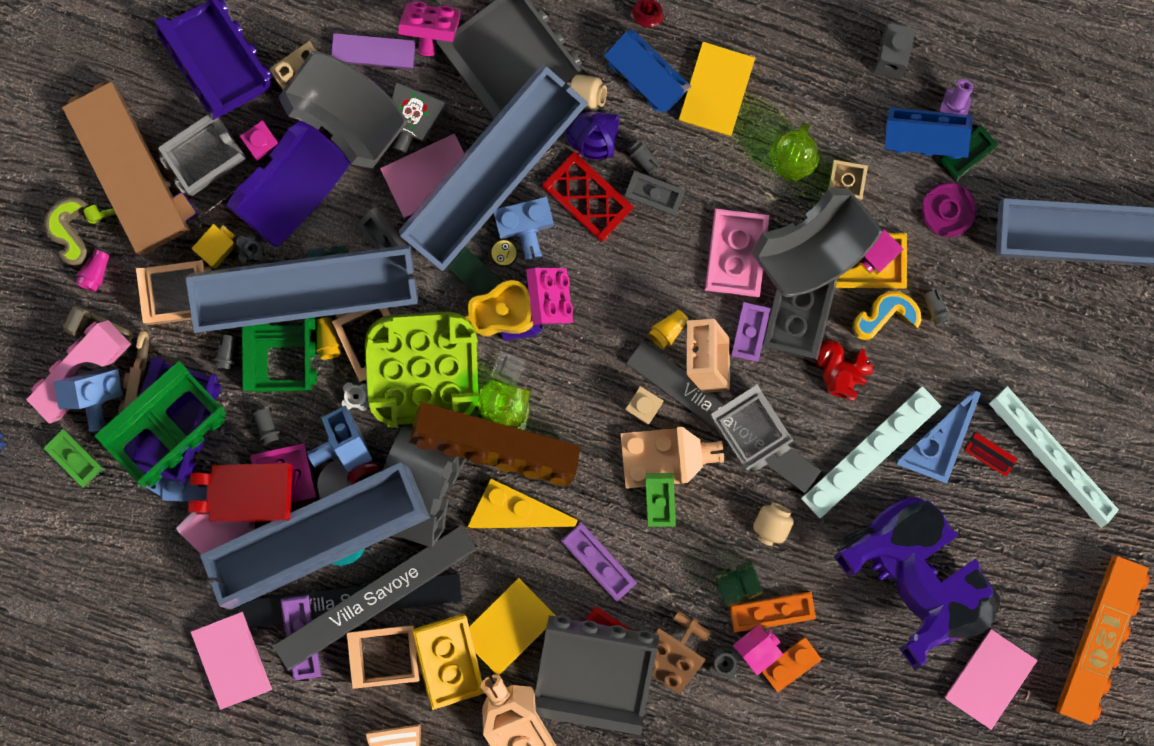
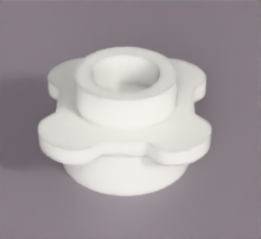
M350 382L346 383L343 386L345 393L342 406L346 405L348 410L351 408H359L361 411L368 409L366 384L358 386ZM354 394H358V399L353 398Z

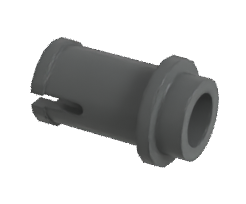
M639 140L628 150L629 158L633 157L650 175L662 163L645 147L647 144H643Z
M939 289L922 295L932 317L930 322H934L935 326L951 320L949 317L951 312L946 310Z
M220 334L217 358L213 360L216 362V368L231 370L232 365H235L233 358L238 337Z
M269 408L252 414L261 436L258 439L263 442V445L278 441V435L280 434L275 429Z

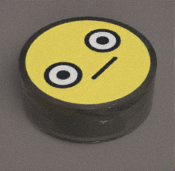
M501 239L492 245L490 256L497 266L509 267L517 260L518 250L512 241Z

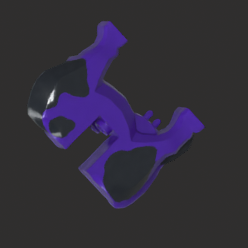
M908 497L886 508L868 528L845 536L840 541L837 547L838 553L834 555V558L848 578L856 574L864 562L872 560L874 564L872 570L880 572L878 575L880 580L886 578L889 581L895 582L902 601L922 621L917 631L909 637L908 643L899 648L912 668L917 670L926 663V655L929 650L941 644H950L963 637L981 634L987 630L998 612L1000 596L984 577L976 559L943 582H940L936 569L931 564H927L925 559L959 535L949 526L942 511L930 501H924L917 497Z

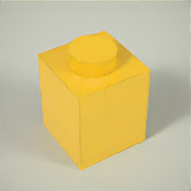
M213 224L191 249L212 268L216 269L235 249L236 243L232 240L235 235L224 225L219 229Z

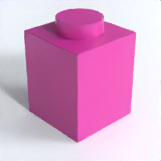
M263 120L240 135L259 163L269 157L279 143Z
M884 229L879 239L859 263L868 273L874 272L877 275L904 249Z
M759 624L733 645L756 675H759L783 655L777 647L780 643L778 638L771 630L765 632Z

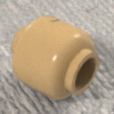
M578 74L574 76L571 82H567L572 89L588 102L582 111H597L599 107L604 106L607 87L603 85L600 78Z
M778 503L763 506L753 524L754 531L759 535L757 539L769 546H772L773 543H783L794 524L791 511Z

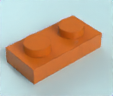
M804 637L783 652V655L763 670L762 673L778 693L822 659L807 638Z

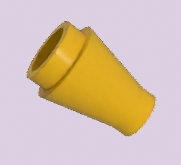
M677 309L673 314L653 325L648 336L660 349H664L666 346L670 347L689 319L682 311Z
M332 317L316 320V353L319 354L322 360L334 359L342 355L341 349H343V345L332 323Z

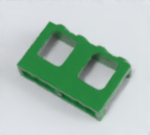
M316 317L305 318L303 325L271 326L267 323L242 327L244 392L312 391V385H317V369L312 368V357L317 356L316 341H312V330H316ZM301 347L305 349V379L280 381L269 379L268 351L271 348Z
M178 361L101 429L95 437L144 489L147 485L149 487L155 485L162 478L161 473L168 466L170 468L175 467L183 459L182 454L188 448H196L204 440L203 435L208 430L212 429L214 431L225 421L224 416L227 413L196 381L187 368ZM191 392L212 415L191 434L186 436L167 416L166 410L184 393ZM144 429H149L170 452L144 474L124 452V447Z

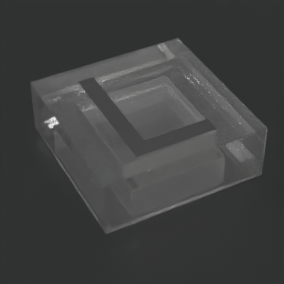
M500 350L490 376L516 386L526 360Z

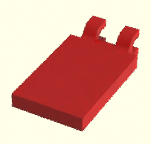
M289 463L213 465L212 474L190 473L191 485L207 487L206 501H189L188 512H196L197 515L209 514V521L211 522L290 521L293 465Z

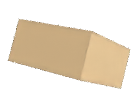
M834 160L832 162L828 188H849L855 197L861 201L868 166Z

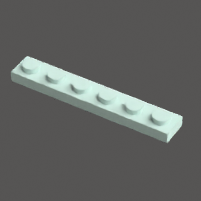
M923 386L920 387L800 499L819 519L822 518L942 406Z
M1008 386L1004 388L989 403L996 414L1008 424L1014 434L1026 444L1033 455L1044 464L1051 475L1062 484L1070 496L1080 504L1088 516L1100 528L1108 524L1119 509Z

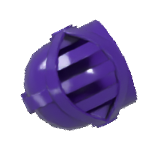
M581 111L566 128V141L587 159L595 161L613 158L619 128V114Z

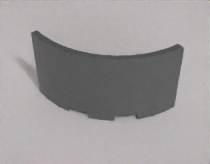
M312 51L278 97L288 117L301 120L318 130L322 126L333 134L331 140L343 151L352 165L373 168L407 124V120L398 106L371 79L349 64L319 51Z
M828 188L818 203L805 214L807 219L797 226L791 223L780 229L761 233L751 254L784 297H793L811 292L837 279L857 264L882 234L881 228L849 188Z
M404 424L393 443L383 470L400 462L411 469L430 519L395 535L432 548L445 531V519L449 499L445 498L448 485L449 483L455 484L459 472L467 459L449 457L439 451L423 450L416 445L409 444L412 424Z

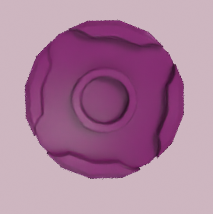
M950 182L939 184L931 189L923 199L921 207L922 219L927 228L937 236L946 238L956 237L966 232L974 222L977 212L976 202L970 191L965 187Z

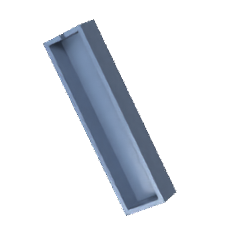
M542 63L399 229L400 237L441 271H444L585 108L588 102Z
M1004 198L998 202L996 257L1154 267V208Z
M411 245L189 273L186 276V285L194 333L417 304L418 294L415 275L409 276V274L414 272Z
M400 462L290 513V521H272L201 554L200 557L208 578L215 580L211 583L219 606L231 610L430 519V516L411 469Z

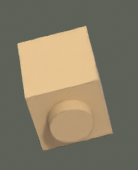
M640 386L625 411L646 425H649L664 401Z

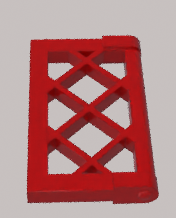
M575 152L541 186L601 243L607 239L609 234L634 209L632 204ZM575 163L585 172V176L569 177V169ZM569 180H586V196H570ZM588 180H593L605 191L606 195H589ZM557 181H566L567 196H562L553 188ZM606 198V214L590 215L589 199ZM609 198H613L622 207L618 214H609ZM586 199L587 215L580 213L570 203V200ZM590 218H606L607 225L600 231L590 222Z

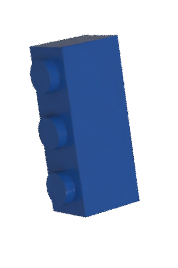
M633 29L625 32L604 56L609 61L608 65L618 74L622 73L628 79V85L634 91L641 92L648 99L647 103L657 112L665 113L669 111L691 87Z
M890 107L887 119L885 150H892L896 153L915 152L924 156L934 154L945 155L953 159L968 158L973 115Z

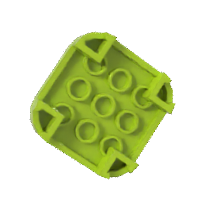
M447 311L397 314L381 317L370 326L365 338L366 386L369 407L377 420L386 424L387 427L398 428V425L413 424L414 415L421 402L470 415L473 412L474 408L478 406L480 397L478 393L477 366L478 340L476 332L468 319L459 313Z

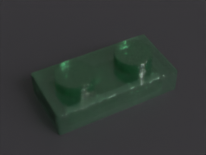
M466 246L447 266L476 296L486 295L502 283Z

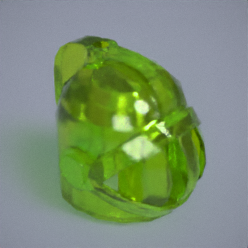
M802 122L800 130L794 129L785 132L778 140L773 141L769 157L775 169L774 171L778 176L784 177L783 180L786 182L789 179L796 182L814 172L815 167L817 168L820 155H818L817 143L812 135L808 133L810 127L808 123Z
M489 380L479 394L478 408L480 414L485 420L525 430L529 417V400L532 390Z

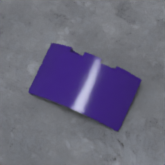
M301 120L288 129L269 155L272 157L263 168L259 166L249 178L236 188L226 205L274 247L281 245L308 218L351 164L342 150L316 128Z

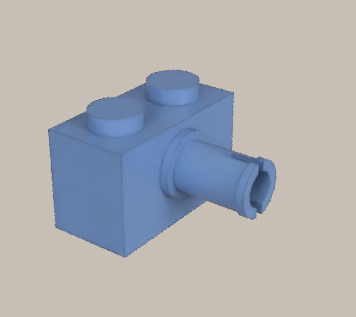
M547 197L496 209L494 216L500 239L520 237L525 260H532L530 248H533L535 259L542 257L536 233L540 230L554 227Z
M96 369L54 381L58 408H85L89 432L100 431L106 426L102 404L105 401L123 396L118 369Z
M346 405L321 418L329 438L328 442L311 451H307L308 457L315 468L335 456L341 460L347 472L373 460L361 431Z

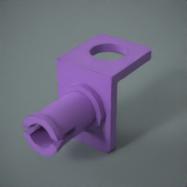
M960 79L957 81L954 91L947 89L939 112L967 115L972 101L969 96L973 91V84L966 79Z

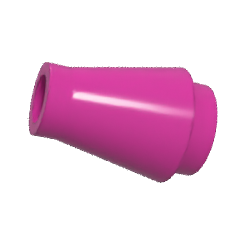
M94 249L93 254L77 273L76 284L91 292H96L98 287L101 288L107 261L110 256Z

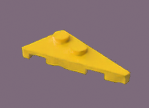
M490 479L468 527L576 526L578 520Z

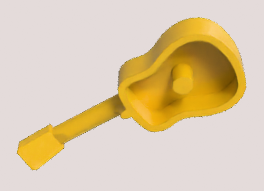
M505 281L488 294L473 297L468 303L469 315L465 318L471 323L475 332L483 337H489L499 332L519 334L533 326L529 289L519 281Z

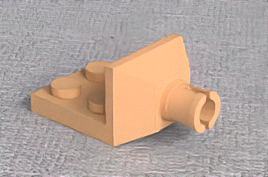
M683 427L620 434L626 489L646 487V473H674V484L688 483L706 463H724V453H710L711 451L723 450L722 441L700 443L699 438Z
M497 674L492 675L495 684L492 683L490 677L482 681L481 689L487 695L482 707L483 735L490 746H556L536 712L535 691L533 687L519 685L505 687L502 678Z

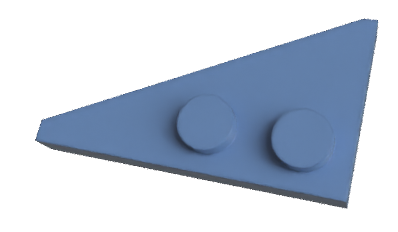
M972 391L897 461L896 465L947 484L981 393Z

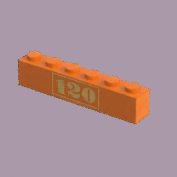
M1119 556L1111 557L1056 706V712L1092 725L1093 720H1098L1102 710V705L1099 704L1103 694L1106 695L1111 686L1112 680L1109 678L1111 670L1118 666L1121 658V653L1118 651L1121 643H1125L1130 634L1131 627L1128 626L1131 616L1137 614L1140 607V601L1137 599L1140 591L1146 589L1150 579V575L1147 574L1148 567Z

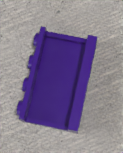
M208 0L169 22L165 16L155 21L156 35L212 120L269 91L270 79L272 78L269 68L265 64L261 65L258 61V55L251 42L247 43L243 38V31L236 20L232 21L229 17L228 8L223 0Z
M152 357L140 395L173 365L165 363L163 359ZM188 370L210 396L217 400L222 386L218 384V377L213 374L208 376ZM191 392L184 393L166 410L167 416L186 436L191 434L212 415ZM144 429L124 447V452L144 473L152 469L170 452L149 429ZM204 440L196 448H188L182 454L183 459L175 467L170 468L168 466L161 473L162 478L185 484L187 478L190 479V473L195 471L196 463L193 462L196 452L200 453Z

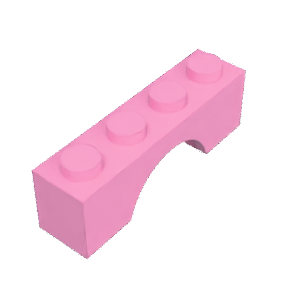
M109 320L92 323L84 331L86 336L80 342L76 341L67 349L68 355L63 361H57L50 367L48 371L51 374L45 380H39L31 388L33 393L26 400L48 423L61 420L70 410L58 408L54 381L75 376L79 367L85 362L95 363L102 367L112 364L131 345Z

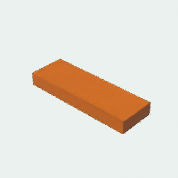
M811 591L729 605L734 633L752 630L758 624L761 628L816 619Z

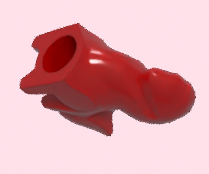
M834 340L822 341L816 362L817 366L823 367V380L828 388V393L835 397L854 401L858 395L853 390L855 384L865 385L867 380L862 376H869L873 373V365L866 357L865 349L862 348L858 352L854 363L844 361V349L839 342Z

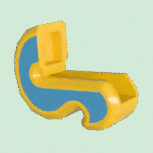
M888 291L875 299L871 306L870 317L864 311L856 316L852 323V330L857 338L870 340L894 313L916 330L921 323L920 309L912 298L902 292Z

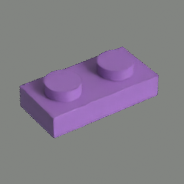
M743 302L731 357L758 363L770 308Z

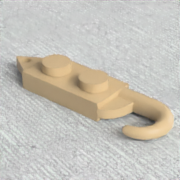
M141 331L138 335L136 345L138 349L133 368L130 367V373H126L124 376L123 389H127L125 400L120 402L118 414L140 396L145 380V368L149 350V336L146 331Z

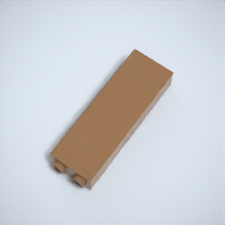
M102 82L92 88V92L84 96L81 94L68 100V104L62 108L135 252L143 256L189 232L190 229L117 86L112 82Z

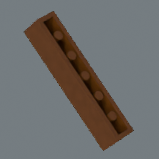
M423 402L420 403L414 415L409 444L416 445L423 450L439 451L449 457H461L475 464H486L497 467L504 472L512 471L523 474L529 479L538 478L549 481L555 486L567 487L576 476L581 447Z

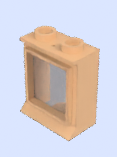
M204 260L136 268L143 323L154 325L191 320L186 276L189 273L212 271L211 266H207Z

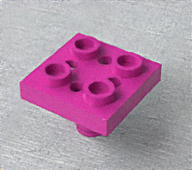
M420 1L406 3L399 23L398 34L420 37L418 53L424 56H433L436 52V40L454 41L461 10H455L447 5L439 7L427 6L426 3Z
M567 268L526 269L533 325L573 323V306L570 300V280L567 275Z
M305 443L250 455L252 464L283 463L278 461L283 459L285 463L293 465L291 503L317 497ZM298 469V470L301 471V476H300V477H298V475H299V472H298V471L295 472V476H294V471H295V470Z

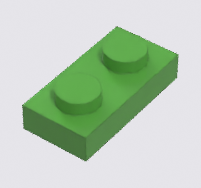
M62 429L43 448L83 488L104 468L66 429Z
M646 473L648 527H676L674 473Z

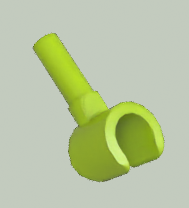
M96 205L89 206L83 210L87 221L91 224H95L107 216L116 215L113 208L100 212Z

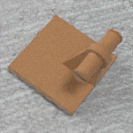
M679 610L673 621L686 628L685 633L680 641H678L660 628L656 631L655 634L659 635V644L652 673L654 678L678 694L682 692L706 660L685 646V642L691 632L704 640V642L711 633V631L698 624L699 620L696 618L691 619Z

